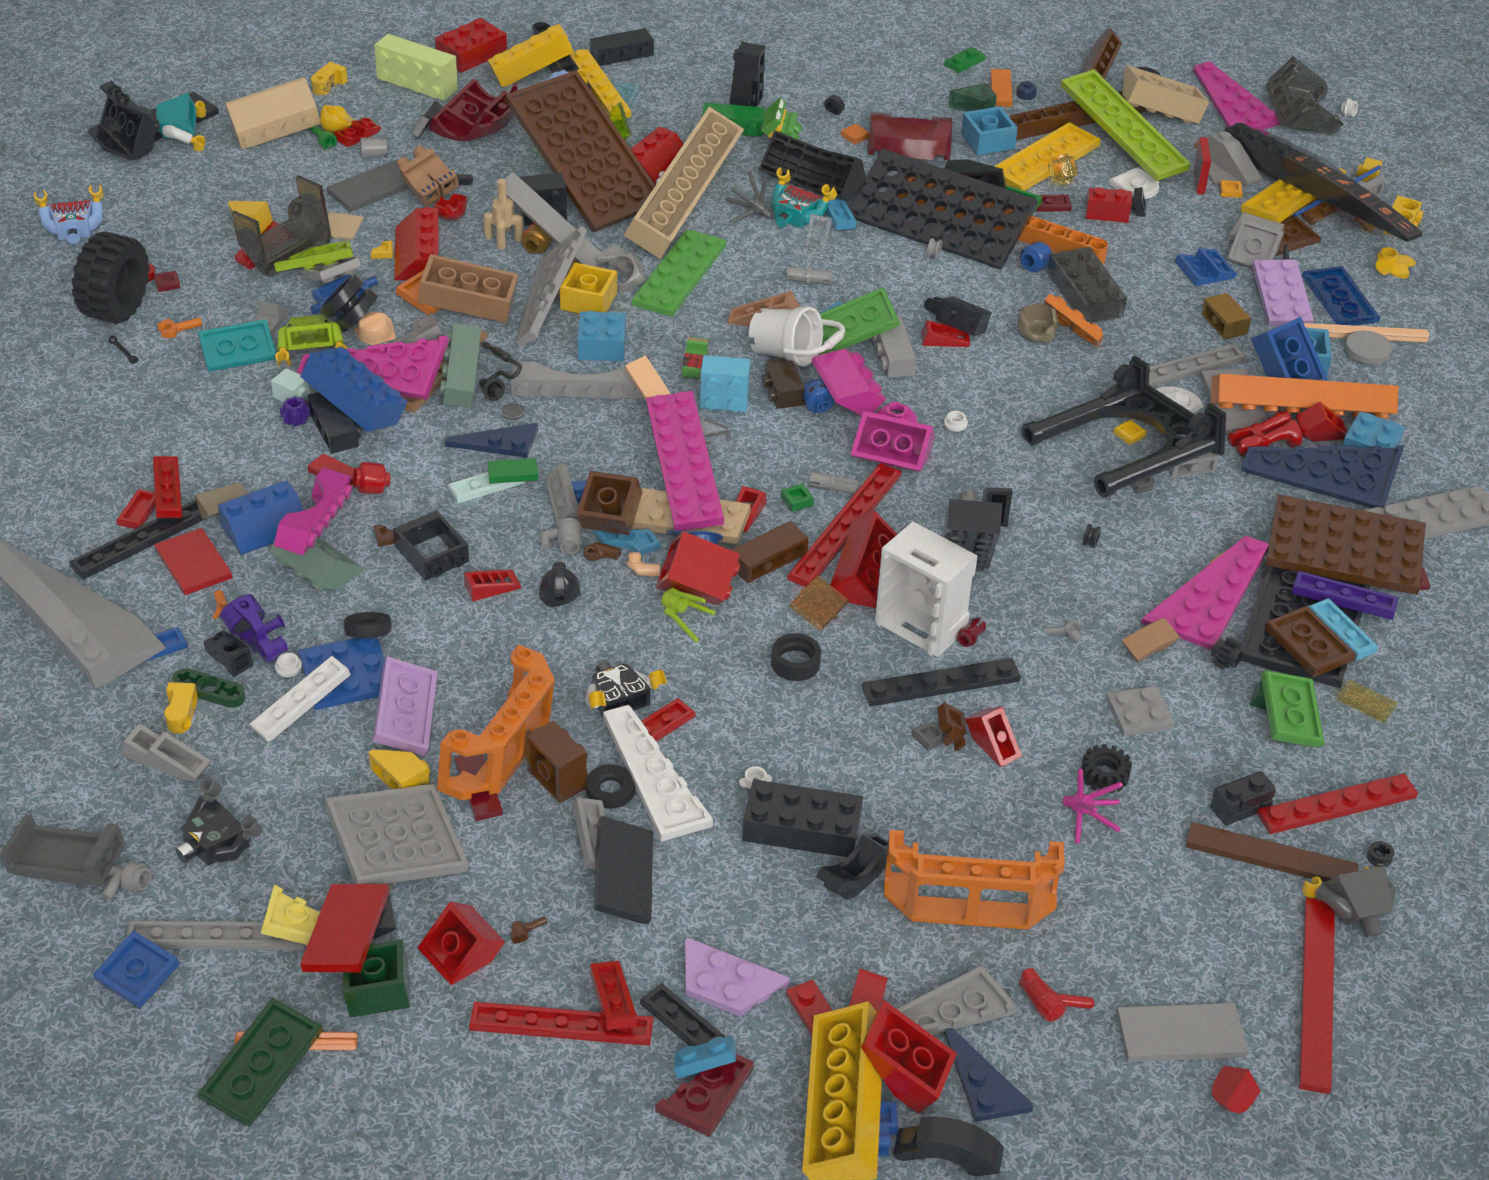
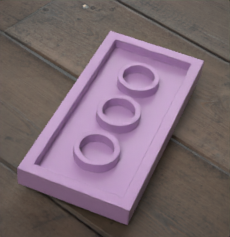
M1254 260L1252 268L1268 326L1282 325L1299 317L1302 318L1303 323H1313L1314 319L1297 260Z
M386 657L383 664L373 742L421 756L426 755L429 747L438 671Z

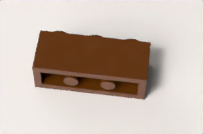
M789 521L746 543L736 546L731 550L740 554L737 561L740 563V568L737 574L748 584L803 557L808 551L809 537Z

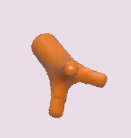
M222 590L214 592L216 610L212 617L213 619H217L223 608L227 605Z

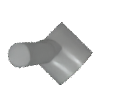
M1073 620L1069 621L1065 626L1044 628V633L1067 634L1073 641H1078L1082 637L1078 632L1082 631V628L1078 622Z

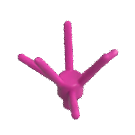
M1078 769L1077 793L1073 796L1066 795L1063 798V805L1071 807L1074 812H1077L1075 843H1080L1082 813L1089 814L1116 832H1120L1121 828L1097 813V808L1094 807L1116 805L1120 801L1118 799L1093 800V798L1121 788L1123 786L1121 782L1090 794H1083V769Z

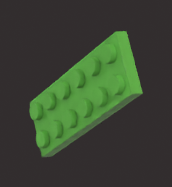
M686 229L632 298V305L673 317L726 247V240Z

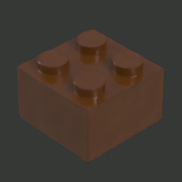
M590 471L577 511L582 528L630 536L643 493L638 478Z
M553 720L526 735L528 772L559 803L586 789L585 784L588 777L586 770L587 752L581 744H577L570 737L565 728H561Z

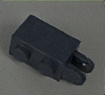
M936 296L927 298L924 302L925 310L936 314L935 320L973 336L983 334L986 331L992 314L991 311L954 296L946 298Z

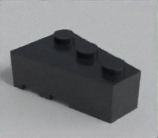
M742 42L739 48L735 49L729 105L758 107L764 93L766 46Z

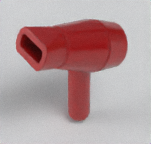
M1034 968L1024 970L1019 981V986L1026 992L1035 1010L1047 1022H1054L1060 1019L1066 1011V1006L1091 1009L1095 1004L1094 999L1091 997L1055 992L1040 978Z

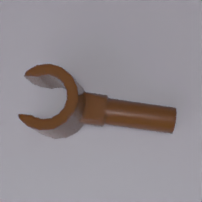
M542 917L526 924L522 921H515L511 926L512 932L510 933L513 943L517 944L527 941L529 938L528 932L546 924L547 919Z

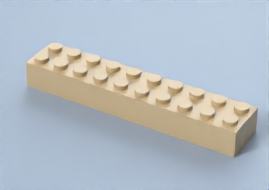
M709 107L632 220L624 236L661 259L744 129Z

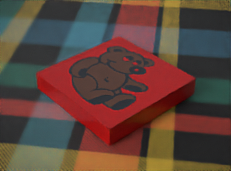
M1207 137L1199 138L1193 170L1197 194H1205L1210 171L1211 156Z

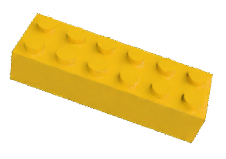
M869 1002L814 1015L802 1172L809 1180L877 1179L882 1078L861 1048L876 1014L875 1009Z

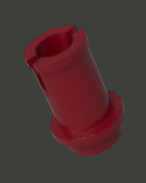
M974 618L966 628L960 629L957 637L959 644L963 647L975 645L979 635L986 630L985 622L983 621L977 626L981 619Z

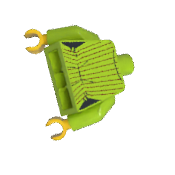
M324 315L290 318L288 324L278 330L277 350L279 352L275 355L277 365L280 367V362L283 360L287 361L288 366L291 365L288 350L325 346L348 349L346 345H343L344 340L340 326L336 322L329 321Z

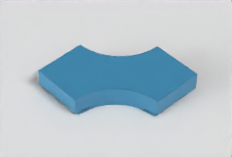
M649 528L643 530L632 529L630 536L594 530V535L600 543L639 552L641 556L661 549V543Z

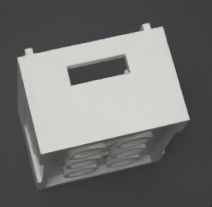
M912 521L882 548L875 617L876 625L879 627L883 626L928 651L929 655L939 657L957 640L958 631L968 626L970 616L968 612L972 577L976 571L977 555ZM907 622L926 632L929 636L924 639L901 625Z

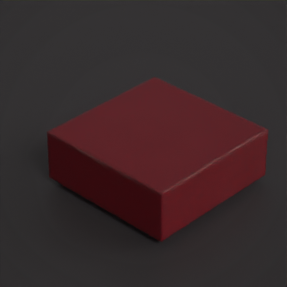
M176 271L154 275L158 292L181 288Z

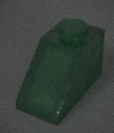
M986 83L950 90L948 106L964 112L996 107L997 95Z

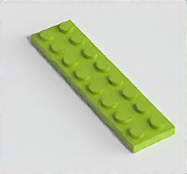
M1090 70L1061 80L1060 87L1155 181L1190 169L1191 163L1097 71Z

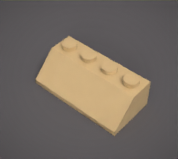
M1129 65L1125 67L1122 95L1131 106L1138 107L1140 105L1153 113H1156V111L1162 112L1163 115L1169 118H1174L1175 116L1188 124L1192 122L1200 123L1209 101L1197 87Z
M305 77L225 103L234 135L241 149L253 147L321 124L316 104Z

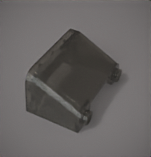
M1292 56L1267 81V93L1278 121L1283 126L1330 135L1338 132L1344 125L1338 115H1333L1318 103L1327 95L1328 86L1326 81L1296 57Z

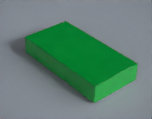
M537 459L488 461L489 484L538 481Z

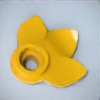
M1385 247L1377 255L1378 261L1375 263V268L1382 275L1390 273L1398 278L1406 279L1409 277L1408 267L1416 265V261L1407 255L1398 254V251L1394 248Z

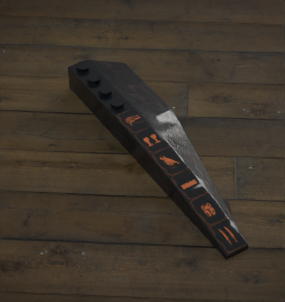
M1235 123L1233 126L1225 128V132L1230 133L1232 137L1240 142L1255 167L1406 242L1422 236L1423 232L1408 219L1358 184L1327 159L1271 132L1244 123Z

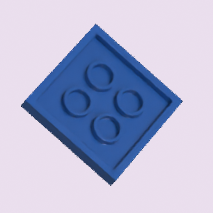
M378 637L354 638L298 650L305 677L331 656L348 668L351 674L314 705V710L379 697L385 659Z

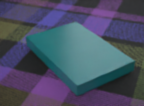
M267 319L198 331V338L208 372L276 360V350Z

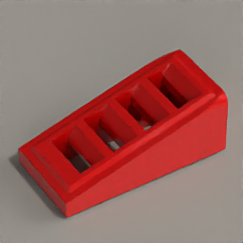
M926 320L921 331L922 346H970L969 334L952 326Z
M743 486L735 502L745 503L747 501L754 503V505H750L751 512L743 532L747 533L766 505L767 498L765 492Z
M512 569L464 573V586L472 601L521 589V584ZM509 577L511 582H506L504 578Z

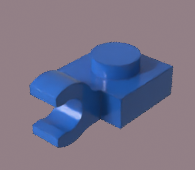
M881 1102L878 1156H889L890 1135H897L898 1133L896 1102Z

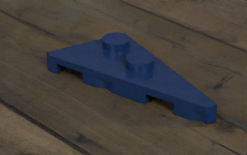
M538 423L446 437L445 446L528 458L538 431Z
M953 1028L945 1029L948 1046L957 1053L954 1063L975 1122L1032 1112V1103Z

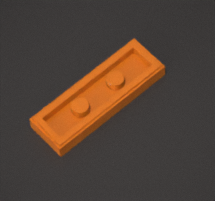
M991 69L992 106L1012 107L1011 70Z

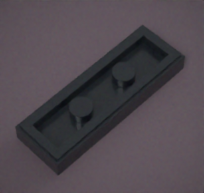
M663 983L640 999V1005L689 1046H698L708 1043L713 1038L725 1037Z

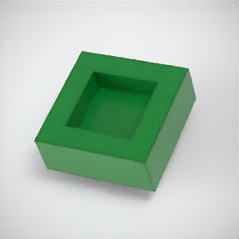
M803 483L781 490V498L791 512L814 505V497Z

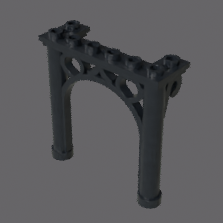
M1132 356L1129 365L1123 364L1115 371L1113 380L1117 383L1100 394V397L1037 422L1030 421L1022 425L1021 432L1023 438L1031 446H1034L1045 439L1093 420L1106 417L1136 419L1158 429L1167 441L1163 448L1151 455L1109 472L1100 473L1094 477V486L1097 493L1101 497L1107 498L1114 495L1119 489L1209 452L1219 454L1220 456L1224 455L1226 412L1209 403L1207 408L1204 409V413H1192L1150 386V365L1137 356ZM1135 406H1141V407H1144V408H1133V407H1135Z

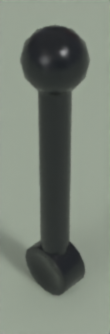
M112 335L109 337V343L114 344L129 359L130 363L135 364L138 362V357L132 356L118 342L116 336Z

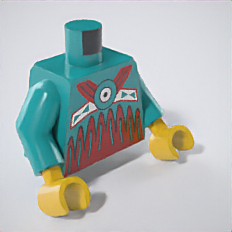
M779 168L777 170L779 182L775 184L771 198L776 224L781 228L786 227L788 224L801 228L806 224L820 221L829 206L828 201L834 200L837 196L835 188L833 187L830 191L829 185L825 184L822 187L824 197L789 184L784 186L791 179L790 172L787 170V174L781 176L782 168Z

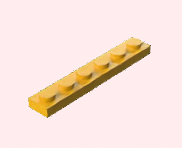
M580 49L571 53L570 56L578 68L586 72L591 92L611 121L631 118L630 108L588 49Z

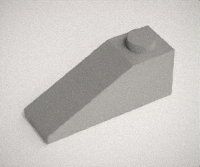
M1224 131L1210 135L1208 143L1211 162L1246 186L1262 181L1261 175L1237 139Z

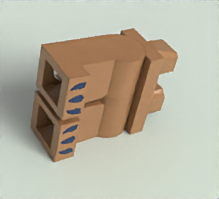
M419 146L413 152L415 159L409 161L407 157H402L397 160L402 181L407 184L425 207L438 201L441 194L444 197L459 187L457 174L452 169L450 170L435 155L431 148L426 150L423 146ZM451 182L448 187L444 188L445 184ZM433 193V196L427 199V196Z

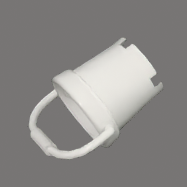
M800 306L795 309L761 308V313L753 315L749 327V337L754 338L755 345H750L755 353L784 358L788 361L792 360L795 365L803 367L812 364L811 359L814 356H818L819 353L827 349H832L843 339L845 333L844 325L837 321L821 319L818 311L809 306ZM823 325L837 327L839 331L834 333L822 345Z

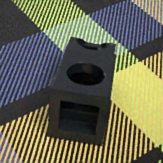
M221 630L212 638L204 641L206 652L215 661L225 666L233 677L253 666L249 646L232 634Z

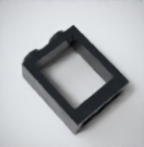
M437 510L393 529L395 547L425 581L469 562L468 543ZM439 536L450 548L428 559H424L414 546Z

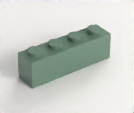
M454 323L452 332H447L449 339L447 346H450V348H446L444 361L448 362V364H443L441 376L446 378V380H441L439 394H444L443 404L457 407H471L481 327Z

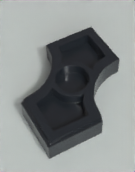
M434 101L427 112L421 116L412 130L413 136L418 139L421 138L430 126L432 117L443 108L440 103Z

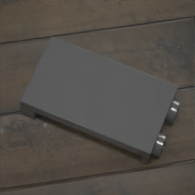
M25 814L20 824L16 826L7 844L2 848L0 857L7 873L101 887L126 843L118 824L107 823L102 833L38 826L32 815Z

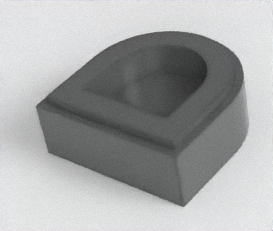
M1151 476L1130 486L1136 494L1148 492L1153 489L1155 479Z
M926 723L913 729L911 735L927 751H930L943 743L944 731L937 724Z

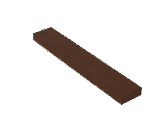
M1191 822L1186 848L1309 879L1319 877L1325 883L1338 875L1357 872L1359 863Z

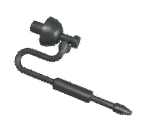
M484 341L482 346L485 349L491 350L493 355L504 362H511L517 366V370L511 375L503 370H499L491 375L488 380L483 378L479 381L484 396L490 401H496L505 392L503 381L497 377L503 375L507 379H514L520 374L522 365L511 358V355L497 346L493 347L490 343Z

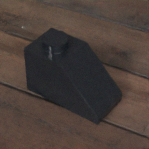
M986 488L983 490L982 502L1002 503L1001 527H1008L1012 488Z

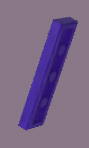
M1301 571L1297 573L1292 594L1318 601L1329 598L1337 606L1390 620L1394 618L1399 597Z

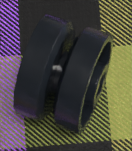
M355 274L347 278L320 307V311L327 318L334 317L341 311L335 322L340 326L342 332L347 331L357 323L378 298L370 288L364 289L356 295L362 288L363 281Z

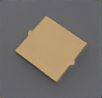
M329 212L318 235L333 237V239L353 240L364 217L349 215L348 213Z

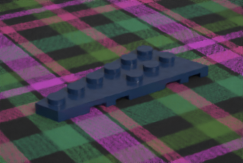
M1396 445L1395 448H1382V446H1372V448H1357V446L1304 448V446H1295V449L1249 447L1241 471L1361 506L1384 508L1404 445Z

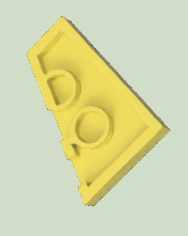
M274 885L261 934L308 945L321 911L317 912L306 906L307 901L298 896L295 900L282 893V888Z

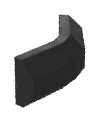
M776 130L772 134L758 169L778 178L777 170L779 168H782L781 176H785L787 170H789L791 176L789 183L823 194L822 187L828 184L830 191L833 187L837 192L836 198L848 200L855 196L861 190L866 179L861 159L813 146Z

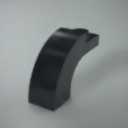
M876 833L862 834L858 844L844 861L837 865L820 867L816 877L824 882L823 886L826 889L837 893L846 900L852 899L872 883L885 869L888 841Z
M927 1116L920 1118L919 1126L898 1128L893 1155L900 1161L924 1158L945 1159L958 1164L969 1175L984 1176L1000 1173L1004 1147L990 1133L973 1124L953 1118Z

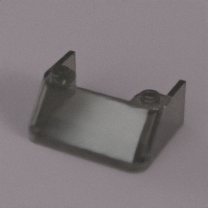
M300 175L295 177L299 196L293 199L288 206L289 219L261 234L257 220L237 211L231 212L239 246L258 270L268 277H273L282 272H276L275 262L289 260V256L311 247L329 244L331 240L323 186Z

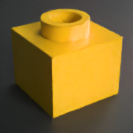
M1366 157L1364 164H1359L1356 176L1359 177L1378 165L1382 167L1383 161ZM1381 169L1362 179V181L1366 183L1380 175Z

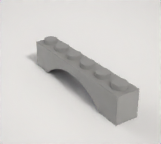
M518 361L522 365V370L517 377L511 379V392L513 396L644 399L626 372L625 366L610 372L582 375L556 371L537 362ZM512 364L513 374L517 370V366Z

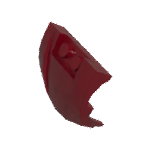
M473 78L432 117L429 130L444 138L455 141H469L493 134L506 126L514 115L504 100L506 95L510 93L503 91L498 97L492 96ZM517 83L512 86L510 93L518 91Z
M871 112L868 142L869 155H873L874 150L881 151L883 148L913 159L934 160L935 155H944V160H950L952 142L951 117L932 116V120L891 117V113Z

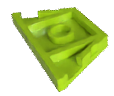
M345 240L308 248L300 253L289 256V260L275 262L274 266L276 272L299 267L307 270L316 267V264L319 263L327 266L336 263V260L353 257L350 241Z

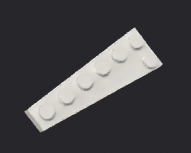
M627 705L604 711V722L626 769H628L635 783V788L660 841L713 827L711 815L697 796H693L689 791L687 783L682 776L679 777L671 761L663 756L659 750V745L648 734V730L632 708Z

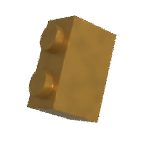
M1228 293L1204 298L1201 315L1224 340L1248 334L1251 317Z

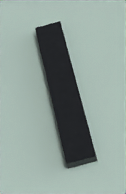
M194 500L182 506V518H157L71 560L69 565L84 580L205 519H202L197 502Z

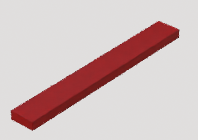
M880 463L787 575V580L810 589L844 547L853 521L869 514L875 509L900 478L901 471Z
M1306 897L1304 906L1299 1089L1330 1094L1332 1089L1335 912L1320 899Z

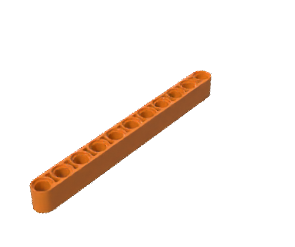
M910 177L906 181L913 182L916 181L917 178ZM930 183L927 184L925 187L931 189L935 187L936 184ZM947 190L945 194L951 195L954 194L956 191ZM901 193L897 197L902 199L908 195ZM968 196L964 200L970 202L975 198L973 196ZM919 200L916 202V204L922 205L925 204L927 201ZM986 203L984 204V207L990 208L993 207L995 204ZM939 206L935 210L941 212L945 210L946 207ZM1006 209L1003 213L1009 215L1014 210ZM957 213L955 217L961 218L964 217L966 214ZM1034 216L1030 217L1018 239L1028 244L1043 242L1049 246L1052 252L1091 265H1103L1106 261L1108 242L1106 240ZM978 219L974 223L980 225L984 223L985 220ZM996 226L994 228L996 231L1005 229L1004 226Z

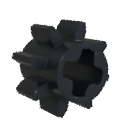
M1226 637L1225 641L1219 639L1211 650V656L1216 658L1213 664L1223 670L1229 666L1232 668L1237 667L1244 655V651L1239 649L1241 643L1231 637Z

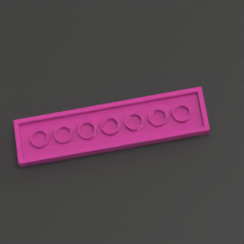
M693 391L647 397V410L674 530L685 531L724 525V516Z

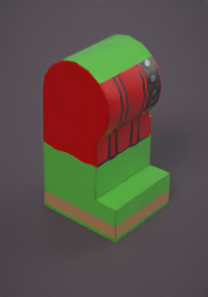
M688 337L682 365V377L701 379L703 356L709 353V339Z

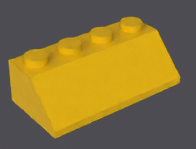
M557 24L520 44L514 45L507 51L495 55L488 60V63L501 87H505L574 51L560 24Z

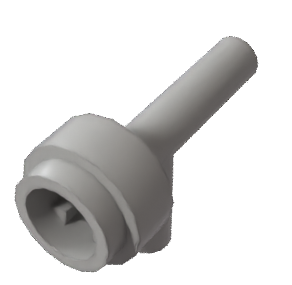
M130 862L125 868L113 865L107 875L111 879L101 896L112 900L121 884L124 889L139 892L145 890L151 882L150 869L145 864Z

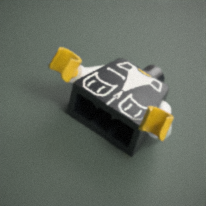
M601 662L596 666V673L592 675V684L588 686L585 704L590 709L598 707L602 718L604 711L629 705L634 711L649 706L650 689L655 690L658 688V685L667 684L664 670L653 671L647 676L633 670L628 664L623 663L611 667L609 662Z

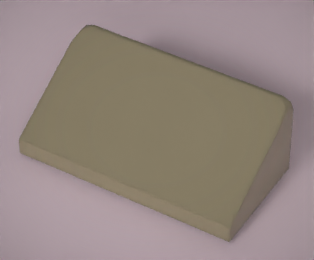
M239 482L197 494L194 497L202 519L219 515V504L247 495L248 493Z

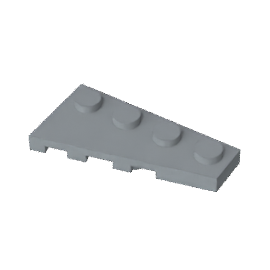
M980 966L897 1008V1010L931 1035L945 1032V1029L953 1028L955 1030L1016 1014L1017 1005L985 968Z

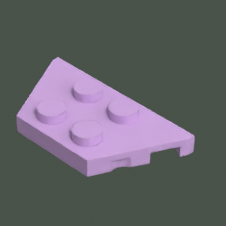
M690 938L685 940L687 996L741 1016L751 1010L755 1004H761L769 999L772 993L780 988L785 989L790 984V977Z

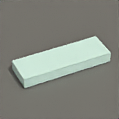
M486 472L448 484V489L456 502L461 503L526 482L489 484V475Z

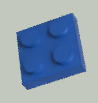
M133 930L96 970L93 976L97 982L140 1009L180 965L177 957Z

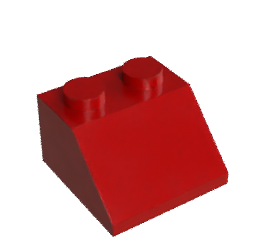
M1089 187L1086 194V219L1128 223L1132 204V191Z
M450 901L417 948L447 982L453 985L492 962L505 941L472 905Z

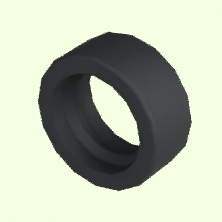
M791 633L779 637L774 642L771 652V666L779 677L790 681H803L815 676L819 671L821 648L819 643L812 637L805 634ZM790 651H801L808 654L811 659L806 662L794 663L785 660L781 655Z

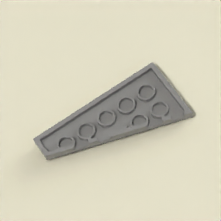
M580 225L538 262L515 342L519 346H525L529 342L533 343L539 336V330L585 237L587 230Z

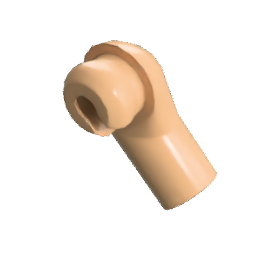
M630 552L628 554L627 565L637 575H660V564L644 563L641 561V553Z

